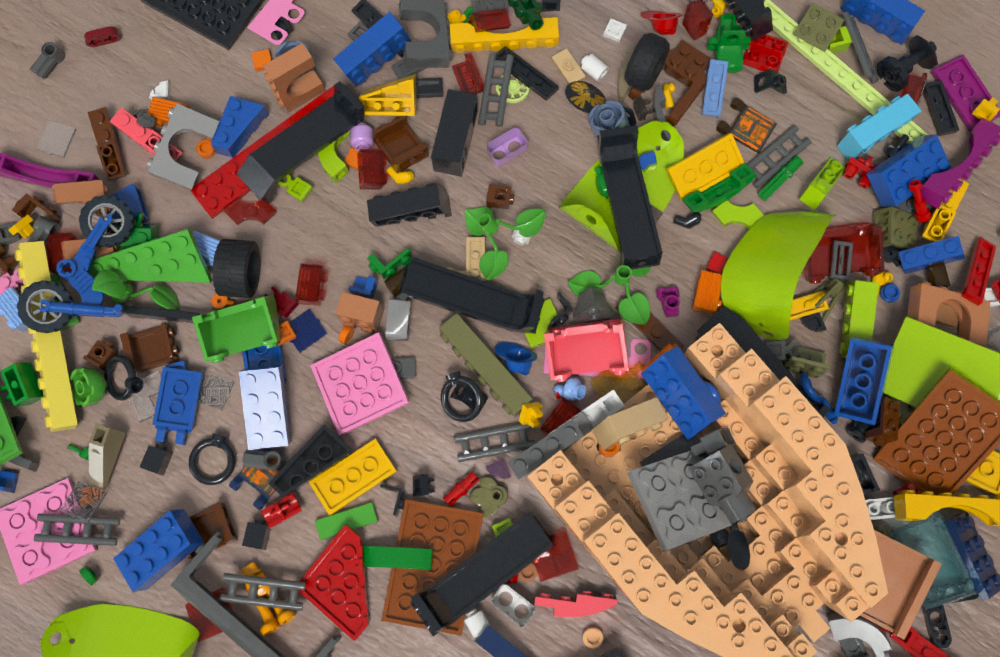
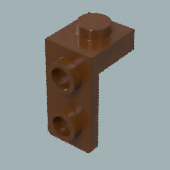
M26 193L15 203L12 209L13 212L24 218L26 215H30L38 206L57 222L61 220L56 216L58 212L49 205L47 208L42 205L44 201L36 195L31 197Z
M887 397L882 398L880 427L865 431V439L877 446H884L886 443L898 440L900 403Z

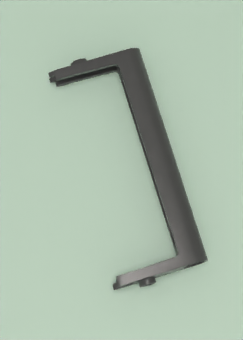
M217 532L206 544L202 543L195 551L197 555L172 582L171 587L251 657H285L227 605L220 602L219 598L194 577V573L223 540L220 537L222 533ZM333 636L316 657H331L332 655L329 652L342 637L338 636L336 638Z

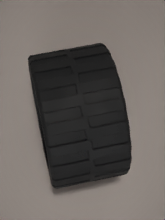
M222 239L219 242L214 254L212 268L213 286L217 295L238 298H252L258 287L261 265L259 247L255 241Z

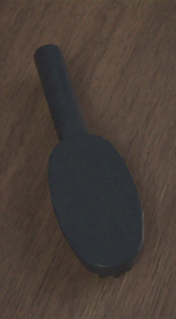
M735 522L730 526L731 533L727 539L728 552L733 565L737 569L745 570L750 564V549L745 535L739 531L738 524Z

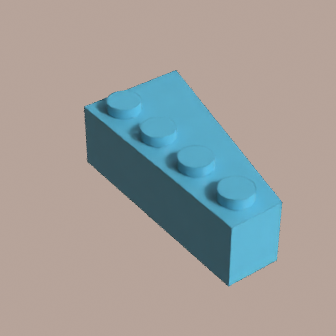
M909 94L902 98L897 96L890 102L891 105L888 107L882 106L876 111L874 116L868 115L861 121L862 124L859 126L854 124L847 130L848 134L837 145V148L848 161L851 157L856 159L861 152L864 154L869 151L870 148L877 144V141L879 143L882 142L892 132L895 133L921 112V109Z

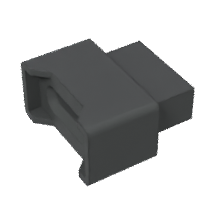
M727 427L722 430L717 429L700 437L702 442L690 448L696 457L706 453L708 455L714 454L730 444L732 446L736 445V442Z

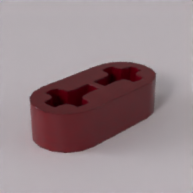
M111 26L88 31L84 34L85 43L89 47L115 43L120 39L118 29Z

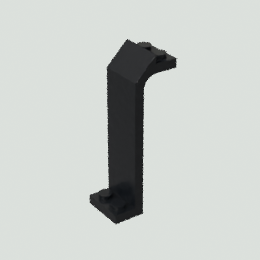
M339 81L334 85V96L249 154L236 175L255 193L259 200H264L269 204L273 201V188L276 183L351 130L353 126L364 120L365 106Z
M637 125L605 129L600 131L599 136H597L600 165L622 253L621 266L626 265L631 270L660 265L663 253L638 158L637 140L639 131Z
M412 257L405 265L396 299L404 301L407 297L512 332L536 334L541 309L544 304V292L537 289L530 294L517 293Z
M723 306L697 330L699 335L696 339L698 340L720 323L746 353L753 349L780 381L787 376L822 418L831 411L826 404H817L811 400L798 381L747 322L727 307Z
M528 512L434 586L411 597L412 601H410V604L434 637L557 545L535 515Z

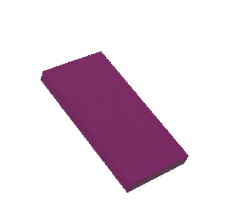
M963 54L933 69L930 73L935 81L942 80L950 104L968 131L971 132L981 120L974 116L972 112L983 99L989 101L992 96ZM1000 110L991 121L1000 117Z

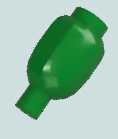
M600 166L595 169L597 174L596 187L599 194L605 197L606 200H609Z

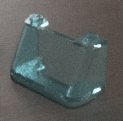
M940 513L929 516L925 520L916 521L891 530L893 533L892 539L942 564L921 605L926 610L978 595L975 585L944 523L946 520Z

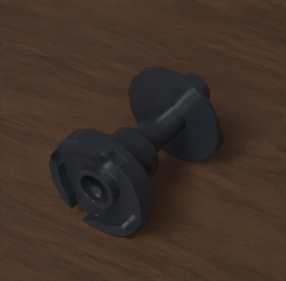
M919 35L914 36L909 41L911 55L908 57L902 56L899 59L887 56L877 63V73L880 80L884 78L886 82L883 84L891 91L899 92L904 89L909 83L908 74L913 71L914 65L918 64L925 69H932L937 66L936 45L934 42H928Z

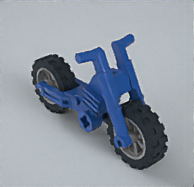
M102 195L100 197L96 196L85 203V206L80 211L79 223L80 229L87 239L73 259H63L58 262L56 267L58 274L65 280H69L68 282L79 292L82 302L81 304L74 303L70 293L56 282L46 280L34 282L29 287L24 288L22 294L18 297L19 301L17 303L18 316L28 328L39 333H51L66 327L72 317L76 315L92 317H121L125 315L123 313L124 309L119 304L115 305L114 308L102 306L104 294L103 292L92 290L95 278L89 274L99 247L111 248L112 246H119L132 234L134 226L133 215L123 200L115 196ZM104 208H112L113 210L110 214L106 215ZM101 209L103 216L98 217L94 215L95 212ZM116 211L120 214L121 219H112ZM92 218L98 220L95 226H92ZM122 222L119 230L114 227V223ZM110 229L116 232L112 235H107ZM65 267H67V268L70 267V268L72 269V272H71V273H69V272H66V273H65V271H64L63 269H64ZM43 293H51L53 295L47 301ZM40 294V303L32 301L37 295ZM56 296H57L58 299L60 300V302H52V301L54 300V298H55ZM31 304L39 306L40 309L31 312ZM43 312L42 321L36 319L34 315ZM47 314H51L55 319L46 321Z

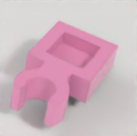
M18 268L12 276L7 272L0 277V295L6 292L9 287L17 290L20 289L18 284L23 283V279H19Z

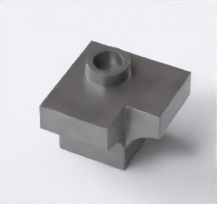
M591 287L578 296L579 303L573 312V319L576 321L588 323L609 320L614 317L613 310L610 309L606 302L605 294Z

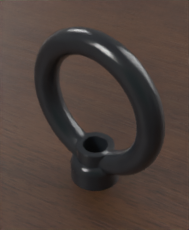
M114 355L108 360L105 366L104 378L108 384L107 390L114 399L124 401L130 398L133 393H138L142 390L143 380L136 377L135 368L126 356ZM118 362L125 366L128 373V378L124 382L127 389L123 393L116 390L112 380L113 368Z
M460 371L446 375L447 382L441 391V404L445 413L458 422H468L475 419L483 407V394L479 385L471 378L461 376ZM465 384L474 392L475 406L468 414L455 412L449 404V391L455 385Z
M213 433L211 438L199 442L192 449L189 456V469L192 476L200 483L217 485L226 481L231 476L236 460L234 451L226 443L228 437ZM209 446L221 448L227 455V467L217 477H206L197 468L199 453Z

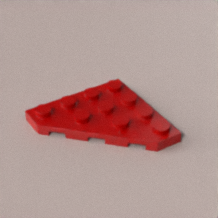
M346 524L302 577L300 582H306L305 590H299V592L353 641H356L369 625L362 537Z

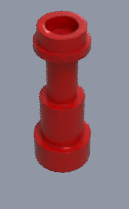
M913 180L909 183V191L913 192L915 199L913 201L915 219L917 222H926L932 216L930 209L927 208L925 198L922 197L921 189L923 184L920 180Z

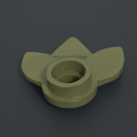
M483 477L480 478L481 487L473 490L469 495V499L473 503L481 505L480 513H484L483 517H489L497 512L499 506L506 503L508 493L504 487L498 486L494 479ZM497 492L500 493L498 500L495 498V493Z

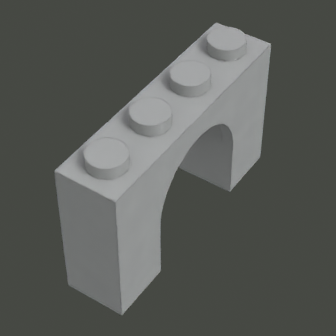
M176 103L175 108L171 107L168 113V118H170L168 125L164 124L160 134L163 137L161 141H157L153 150L156 152L155 156L149 159L146 168L149 169L148 173L150 175L192 191L199 172L175 162L170 156L169 145L172 139L181 133H193L212 141L220 121Z

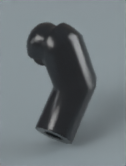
M693 212L686 218L676 215L673 223L690 229L701 222L702 216L699 212Z

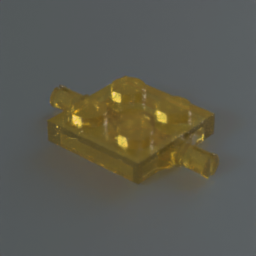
M638 361L632 368L629 367V371L622 375H614V372L604 370L590 383L599 396L594 402L614 389L622 402L626 403L646 386L637 376V373L644 364Z

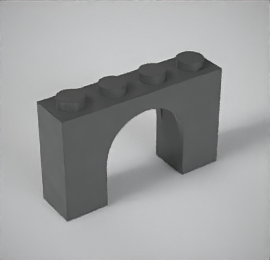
M399 0L400 20L424 21L434 28L437 35L433 40L427 42H405L403 49L404 67L447 68L449 61H452V50H449L451 39L450 34H447L449 19L445 16L447 13V3H444V0Z
M582 412L507 463L517 478L520 479L546 462L558 451H563L584 437L594 427L585 413Z

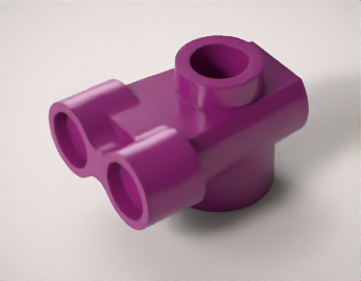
M678 287L657 289V299L661 301L665 317L679 316L680 293Z

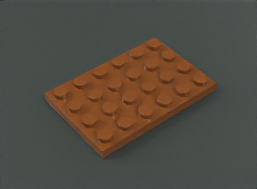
M949 368L898 427V440L882 446L873 456V460L907 484L914 483L917 491L934 492V495L939 496V493H952L953 495L1000 444V401Z
M405 499L396 547L433 549L432 570L392 568L381 621L427 629L410 604V601H412L411 597L434 586L477 552L484 513ZM465 615L441 632L462 636Z

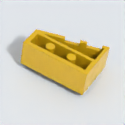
M416 74L362 91L359 101L365 106L364 115L415 116L417 111Z

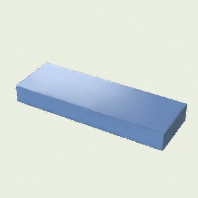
M709 60L701 115L721 116L729 61Z

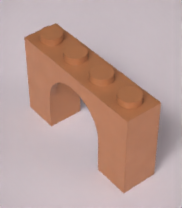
M303 42L263 65L266 71L264 76L278 104L282 109L285 107L288 113L325 92L323 83L313 69L295 79L316 66Z
M102 180L58 183L52 186L55 205L75 203L85 205L87 201L92 200L96 196L107 195V187L103 185ZM104 208L106 215L110 214V208ZM101 209L95 212L96 216H103ZM110 229L107 235H111L113 229ZM86 239L63 241L61 243L63 258L73 259ZM116 246L111 248L99 247L95 258L115 252Z
M920 282L918 285L910 287L907 316L935 327L938 307L941 303L946 304L955 311L958 317V337L984 347L987 346L990 301L983 300V303L978 306L963 298L962 291L954 292L948 290L947 287H935L929 282Z

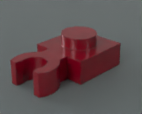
M271 287L274 291L277 311L287 319L299 304L284 291L280 294L278 289Z

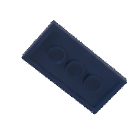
M963 512L944 523L983 601L990 599L1000 591V575L997 574L993 566L994 561L984 547L983 538L977 533L974 519L969 516L968 512Z

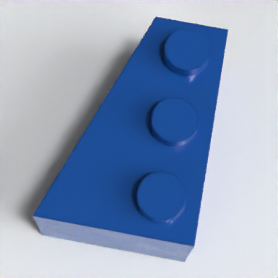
M230 96L211 142L215 152L234 158L247 143L249 136L256 132L258 125L264 118L266 119L269 116L265 106Z

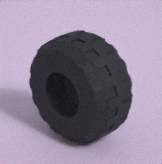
M647 33L639 40L625 71L624 79L628 85L641 91H647L652 88L665 64L670 49V44L665 38L654 33Z

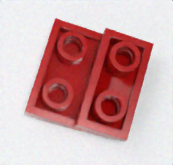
M764 35L755 41L751 38L749 49H747L743 59V65L763 72L772 69L778 73L789 42L769 35Z

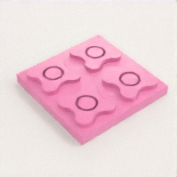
M379 332L310 365L339 436L410 404L383 337Z
M66 478L0 509V531L20 585L27 584L98 551L96 545L34 542V535L42 534L43 522L37 521L38 513L75 515L70 510L72 507H78L83 511L79 505L80 502L75 501L78 499L76 495V499H74V492L76 491H73L75 488L70 478ZM70 494H73L75 504L70 507L69 505L72 503L67 504V499L70 498L72 501V495L70 496ZM52 522L50 534L62 535L64 523ZM72 523L71 535L82 536L84 524Z

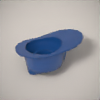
M501 342L495 346L496 354L505 359L507 368L510 371L523 375L529 374L532 362L537 359L535 352L513 342Z

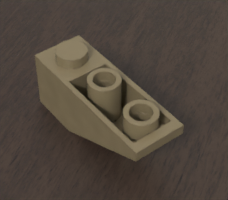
M95 424L89 440V484L106 489L124 440L125 432Z

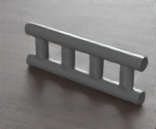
M844 12L842 18L845 20V26L865 76L874 84L879 79L855 19L850 17L849 12Z
M489 54L478 120L479 125L484 126L486 120H496L495 126H503L513 55L508 54L505 61L496 60V54ZM494 67L504 68L503 78L493 77ZM491 85H502L500 95H490ZM489 102L499 103L497 113L487 112Z
M793 125L747 164L756 174V181L753 183L756 189L812 143L809 138L802 141L795 134L799 130L796 125ZM788 139L796 145L790 152L782 145ZM775 150L783 156L777 163L769 157ZM762 161L770 168L763 175L755 168Z
M517 423L455 435L454 441L455 443L461 442L463 454L457 455L458 463L526 450L535 444L534 440L528 441L526 430L532 429V427L528 424L522 425ZM518 431L521 443L509 445L507 433ZM499 435L501 447L490 448L488 437ZM480 439L482 450L470 452L469 441Z
M38 513L37 521L43 522L42 534L34 535V542L116 546L118 540L117 538H111L113 525H120V518L89 516L88 519H84V516L81 517L79 515ZM52 522L64 523L62 535L50 534ZM72 523L84 524L82 536L71 535ZM93 524L104 525L103 537L91 536Z
M224 573L223 581L229 582L228 594H221L220 602L303 610V603L297 602L298 591L305 590L306 582ZM238 583L250 584L248 596L236 595ZM258 585L270 586L269 599L257 597ZM278 587L290 589L289 601L277 600Z

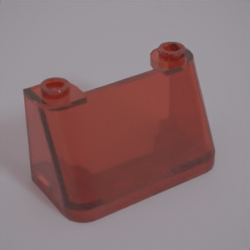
M860 222L827 227L803 269L805 280L810 284L821 283L825 276H829L832 242L835 240L853 243L850 273L862 272L866 273V276H876L878 272H884L882 226L871 222ZM838 245V251H837V261H836V271H835V274H836V275H837V266H838V256H839V246H840V245ZM844 246L842 274L845 272L847 246Z

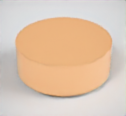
M588 628L583 633V642L587 647L596 649L603 643V634L597 628Z

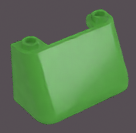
M274 295L192 317L205 362L212 360L213 364L224 361L225 356L265 345L267 349L278 346L277 342L281 341Z

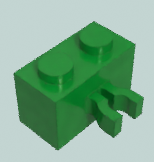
M144 212L137 213L138 219H134L132 234L119 246H134L159 238V226L142 224ZM121 224L115 226V228H116L117 230H119L120 227H121Z
M31 362L13 363L0 371L5 385L0 387L1 391L9 392L8 396L4 397L5 401L12 400L14 406L32 405L39 401L41 397H44L43 391L39 390L38 378Z

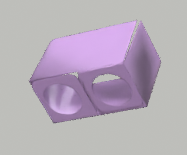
M512 128L487 144V153L498 168L527 151L528 141L520 129ZM513 141L519 142L521 147L514 152H510L508 149L509 144ZM496 151H503L506 155L504 158L497 160L493 157Z

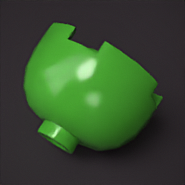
M93 368L75 369L70 376V380H73L72 397L76 405H82V407L92 406L104 398L108 384L98 370Z

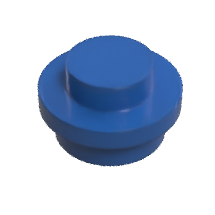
M886 284L880 291L881 298L888 303L896 302L900 297V289L894 284Z

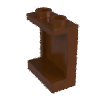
M405 116L395 118L390 123L379 126L373 131L375 144L396 173L428 157V146L425 142L420 143L407 125Z
M162 322L160 327L131 335L128 332L120 334L124 356L132 362L136 373L179 361L177 355L180 354L178 345L174 343L173 337L176 334L173 326Z
M218 502L212 505V508L189 517L205 544L217 532L222 533L220 537L223 540L214 550L238 541L224 503ZM197 548L187 556V559H193L197 555L195 552Z

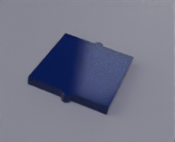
M310 309L289 323L296 335V339L289 342L294 344L299 353L327 335L320 324L321 321L316 319Z

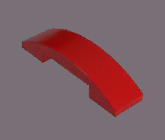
M910 627L905 639L896 636L893 632L889 635L896 644L913 657H950L919 635L918 631Z

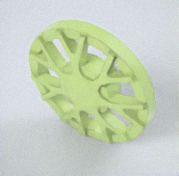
M518 79L510 80L508 94L511 97L510 99L507 98L506 102L518 103L523 101L528 96L530 88L524 84L520 85ZM496 85L497 95H500L499 89H501L502 85ZM520 89H527L525 93L520 92ZM518 94L520 98L515 99L514 95Z

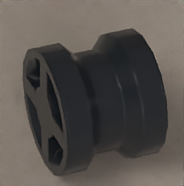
M855 420L854 426L849 428L847 433L854 440L865 443V431L872 430L873 428L868 423Z

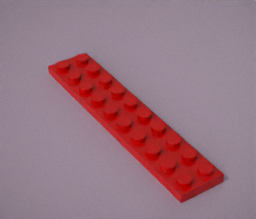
M334 86L193 186L192 194L212 219L252 191L236 175L249 154L334 96Z

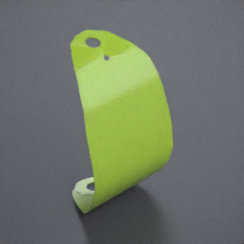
M652 121L639 127L637 140L638 158L642 154L655 152L657 165L650 166L645 172L642 170L655 222L661 216L675 192L666 168L684 159L683 138L671 124L660 121ZM663 130L670 133L671 138L669 141L662 139L661 132ZM657 146H660L659 151L656 150ZM598 159L558 208L621 252L610 202L599 194L595 183L597 177L595 169L601 166L600 159Z
M818 211L777 212L767 214L758 220L737 244L723 269L721 279L723 305L743 318L758 336L776 341L787 339L790 331L791 306L799 277L827 226L836 215ZM763 331L769 332L774 336L767 335Z
M97 604L59 615L45 630L40 646L43 657H193L200 633L192 624L163 613L132 606ZM59 632L61 634L60 641L57 644H51V636ZM72 638L75 639V642L73 644L69 642V640Z

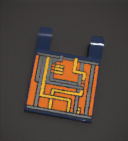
M260 448L259 451L269 452L272 450H270L269 448ZM273 458L270 466L276 465L278 458ZM244 467L229 483V487L234 491H238L243 482L246 481L262 494L253 503L255 508L262 510L276 491L268 483L278 472Z

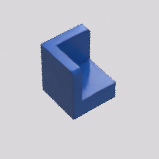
M357 276L353 287L349 286L348 290L350 294L373 299L378 282L376 278L368 276V279Z
M0 471V491L15 493L19 474Z

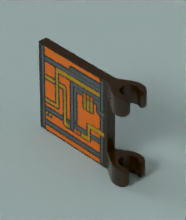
M735 98L730 107L740 111V115L732 128L725 121H720L716 131L725 135L732 133L736 141L759 154L777 123L750 108L741 99Z

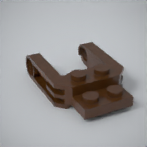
M684 40L680 42L675 50H669L662 68L665 73L685 86L690 87L666 120L673 127L677 125L703 90L706 83L704 72L709 66V60L712 59ZM632 88L628 97L637 102L640 95L646 91Z

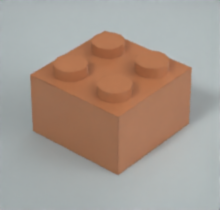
M342 292L335 314L344 327L348 325L354 328L355 326L361 328L363 332L372 333V331L378 332L384 310L377 300Z

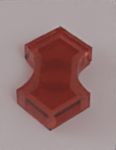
M236 199L224 210L237 225L248 220H255L264 225L277 213L264 200H259L255 203H245Z

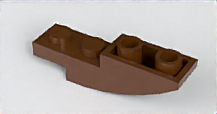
M103 107L87 112L97 141L96 147L107 181L126 176L119 139L115 127L110 123L111 119L108 109Z

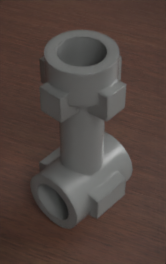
M143 109L134 112L133 116L137 119L136 123L144 128L153 127L155 118L151 114L145 113Z

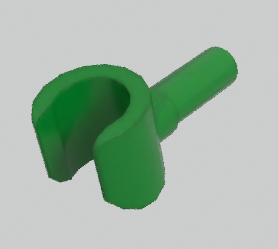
M71 444L67 446L68 449L79 454L81 458L89 460V447L86 446L81 450Z

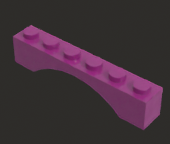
M984 118L980 120L973 128L968 140L969 156L967 159L951 170L932 174L923 184L921 193L926 203L939 209L943 203L947 204L953 196L952 193L959 191L963 180L967 181L972 175L973 169L979 168L983 157L987 158L993 150L992 147L999 145L1000 126Z
M0 153V177L47 188H52L53 184L100 180L94 173L81 170L48 168Z

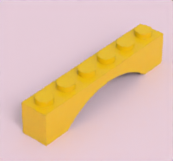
M558 17L542 18L544 24L538 30H532L528 26L525 29L505 34L485 32L469 23L450 24L451 50L456 53H464L465 51H499L505 46L511 50L559 46Z
M904 490L902 494L894 496L895 520L898 521L925 520L939 509L950 507L971 513L987 526L1000 527V496H996L994 499H989L988 495L975 496L976 498H971L970 494H958L957 497H953L952 493H939V496L934 495V492L915 494L913 490Z

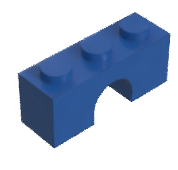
M959 236L899 252L905 274L924 270L926 266L934 263L944 262L947 264L965 259Z

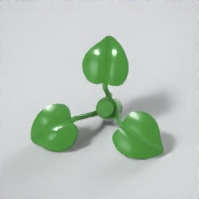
M488 207L465 209V221L469 232L474 236H481L486 232L494 247V251L486 252L479 262L480 271L486 280H492L500 276L507 268L509 262L507 252L503 250L498 251V247L491 236L498 231V225L519 230L523 237H532L543 226L546 216L545 210H526L516 218L518 226H513L499 219L494 220V213Z
M121 246L119 250L130 246ZM102 270L94 279L92 290L111 296L112 300L117 304H124L128 298L132 300L136 296L151 291L150 297L155 303L168 310L179 311L178 298L175 292L166 285L157 284L155 288L148 287L132 294L133 287L128 283L129 280L120 281L119 276L113 271Z
M621 256L620 266L617 268L616 274L612 275L602 285H600V276L593 271L581 272L568 281L571 291L578 297L591 287L601 292L600 288H604L615 280L618 285H625L627 298L621 300L618 307L620 316L628 322L641 325L646 324L650 317V305L647 298L641 293H635L630 296L629 282L631 275L635 277L645 276L649 273L651 267L631 270L626 265L621 266Z

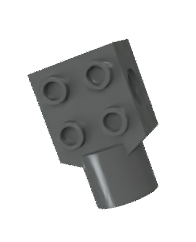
M732 444L688 468L709 505L721 506L731 524L757 510L747 493L753 483V479Z

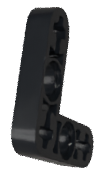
M973 581L930 587L927 595L929 593H939L940 597L932 598L931 600L925 597L921 607L930 642L937 648H947L952 642L944 604L977 599L979 594ZM949 587L955 592V596L951 600L945 595V591ZM969 587L974 588V591L971 592V594L961 593L960 591L961 589H968ZM934 611L940 615V621L936 624L930 619V615ZM933 627H943V629H939V631L933 630ZM939 633L945 637L942 643L936 640V637H939Z

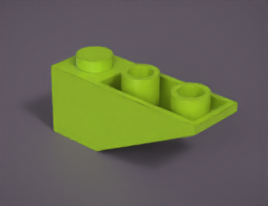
M830 158L799 200L816 210L846 167L839 161Z

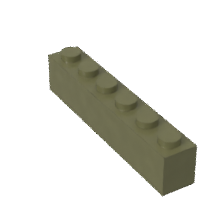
M457 313L439 327L441 339L446 344L449 342L453 346L452 351L458 358L463 357L466 361L464 365L470 372L474 370L477 373V380L483 386L487 385L490 388V395L496 401L499 399L504 404L502 408L508 415L512 414L516 417L521 413L523 404L532 403L533 399Z

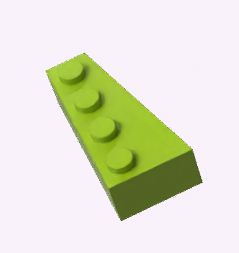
M857 280L845 282L843 324L841 329L842 342L839 346L841 358H847L850 339L853 336L873 339L879 283Z

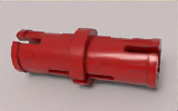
M471 471L462 481L456 482V486L442 498L451 507L463 495L466 496L468 494L467 491L479 482L480 479Z

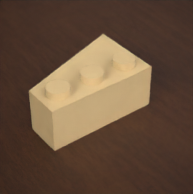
M655 397L608 416L595 426L592 431L603 450H606L617 444L622 445L630 441L632 437L636 436V438H639L650 429L652 432L663 427L662 423L668 417L658 397Z

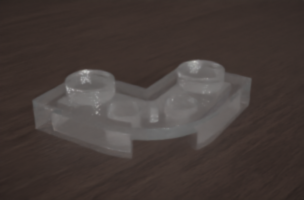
M160 371L142 378L144 383L142 390L138 393H133L129 398L130 405L139 423L154 417L155 406L151 397L159 392L162 376Z

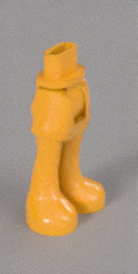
M255 562L241 570L243 575L267 578L262 568L258 569ZM245 584L249 595L250 584ZM258 585L257 597L263 598L267 596L269 599L270 586ZM256 606L264 621L260 628L263 637L276 631L281 625L287 624L296 617L293 610L274 608L277 614L276 619L269 607Z

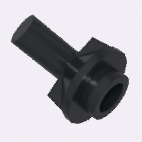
M903 134L896 144L891 143L885 149L887 156L890 158L899 152L910 137Z

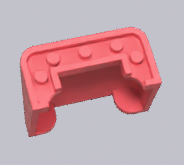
M624 319L557 326L547 329L544 333L551 380L564 382L572 374L610 370V372H614V375H622L629 371Z

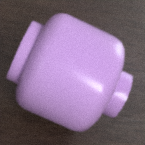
M365 123L353 126L350 130L351 146L359 152L368 151L374 144L373 129Z

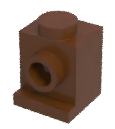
M489 184L486 200L487 207L509 210V205H513L515 194H511V187Z
M97 340L89 353L84 355L83 359L105 371L108 360L112 356L117 355L118 352L113 349L114 345L110 342Z

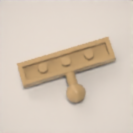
M466 237V271H456L452 267H447V269L485 281V277L479 268L480 259L485 254V237Z

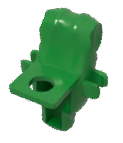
M723 14L719 18L720 25L716 29L715 37L709 38L707 48L708 50H715V60L729 61L727 73H737L743 69L742 50L749 49L751 39L750 37H745L746 31L741 30L740 26L737 25L734 14Z

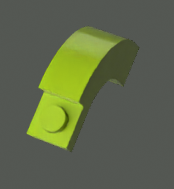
M350 130L318 152L320 162L326 174L335 184L349 173L346 164L337 156V150L341 142L350 135Z

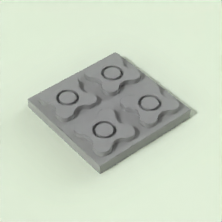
M692 450L627 473L663 552L732 525L721 506L709 505L689 471V467L701 461L699 456H694Z

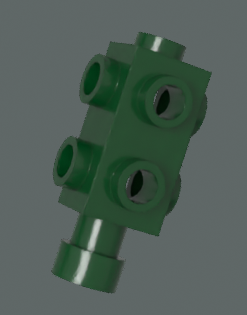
M508 0L510 7H513L516 17L520 19L522 24H528L532 30H538L543 26L544 21L540 16L542 12L540 2L535 0Z

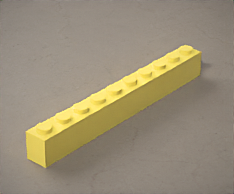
M44 241L19 243L17 250H15V259L20 262L18 276L19 279H23L22 293L24 288L29 287L32 283L43 280L51 281ZM43 293L47 301L53 295L51 293ZM40 294L37 295L32 301L40 303ZM31 304V312L40 309L39 306ZM43 312L34 315V317L42 321ZM47 314L46 321L55 319L51 314ZM28 328L29 334H33L34 341H31L32 352H36L37 359L34 360L35 370L40 373L38 387L39 390H43L44 397H41L42 408H46L47 416L44 417L46 428L49 427L50 433L75 429L78 424L61 332L59 330L51 333H39Z

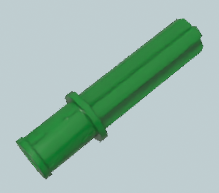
M794 156L786 166H782L781 170L758 192L759 198L766 201L788 178H792L793 173L804 164L802 159Z

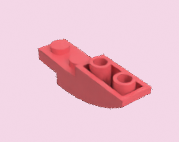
M121 107L110 120V123L140 147L155 156L156 152L153 151L157 141H161L162 136L154 130L138 125L136 123L137 119ZM170 143L169 153L176 162L183 152Z
M581 591V595L576 594L575 602H572L571 597L560 596V600L551 599L552 595L540 593L539 597H535L534 605L554 608L553 616L556 617L588 616L618 604V600L613 599V595L601 593V597H594L593 592Z

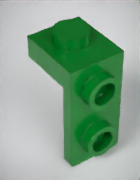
M407 248L386 266L372 253L367 257L370 263L368 267L374 274L378 272L383 279L389 278L396 273L398 267L406 265L411 259V250Z

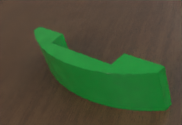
M744 163L730 171V177L702 193L696 190L682 198V201L692 212L708 210L738 194L753 181L756 174Z
M363 546L365 567L432 570L433 549Z

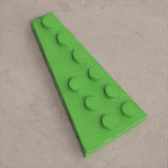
M190 228L96 257L90 269V273L94 278L102 270H110L115 272L120 280L211 283L213 281Z

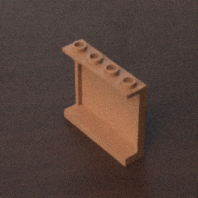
M874 530L888 594L872 608L866 609L860 616L905 639L942 564Z

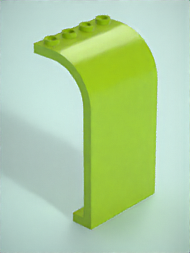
M906 316L894 343L884 394L916 407L947 370L951 368L1000 401V353L915 320L913 317Z

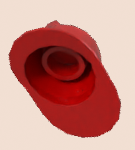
M644 11L640 13V16L651 19L653 28L657 33L673 35L676 33L678 17H681L682 14Z

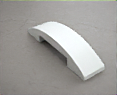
M613 389L574 417L584 412L593 427H595L608 416L625 407V405Z

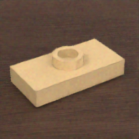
M567 48L551 57V60L567 84L586 79L585 74Z

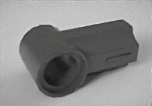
M46 42L42 45L41 55L30 68L33 73L42 79H45L55 64L61 63L65 57L64 52L53 42Z
M43 216L38 217L33 225L34 232L27 242L44 241L46 247L49 240L58 235L60 225Z
M246 449L243 454V467L279 472L285 466L284 459L275 451L263 452ZM278 458L277 464L270 466L271 460Z

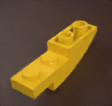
M963 181L959 191L952 193L953 196L947 204L943 203L939 209L933 206L931 211L932 217L926 222L922 233L923 238L931 242L943 240L969 183Z

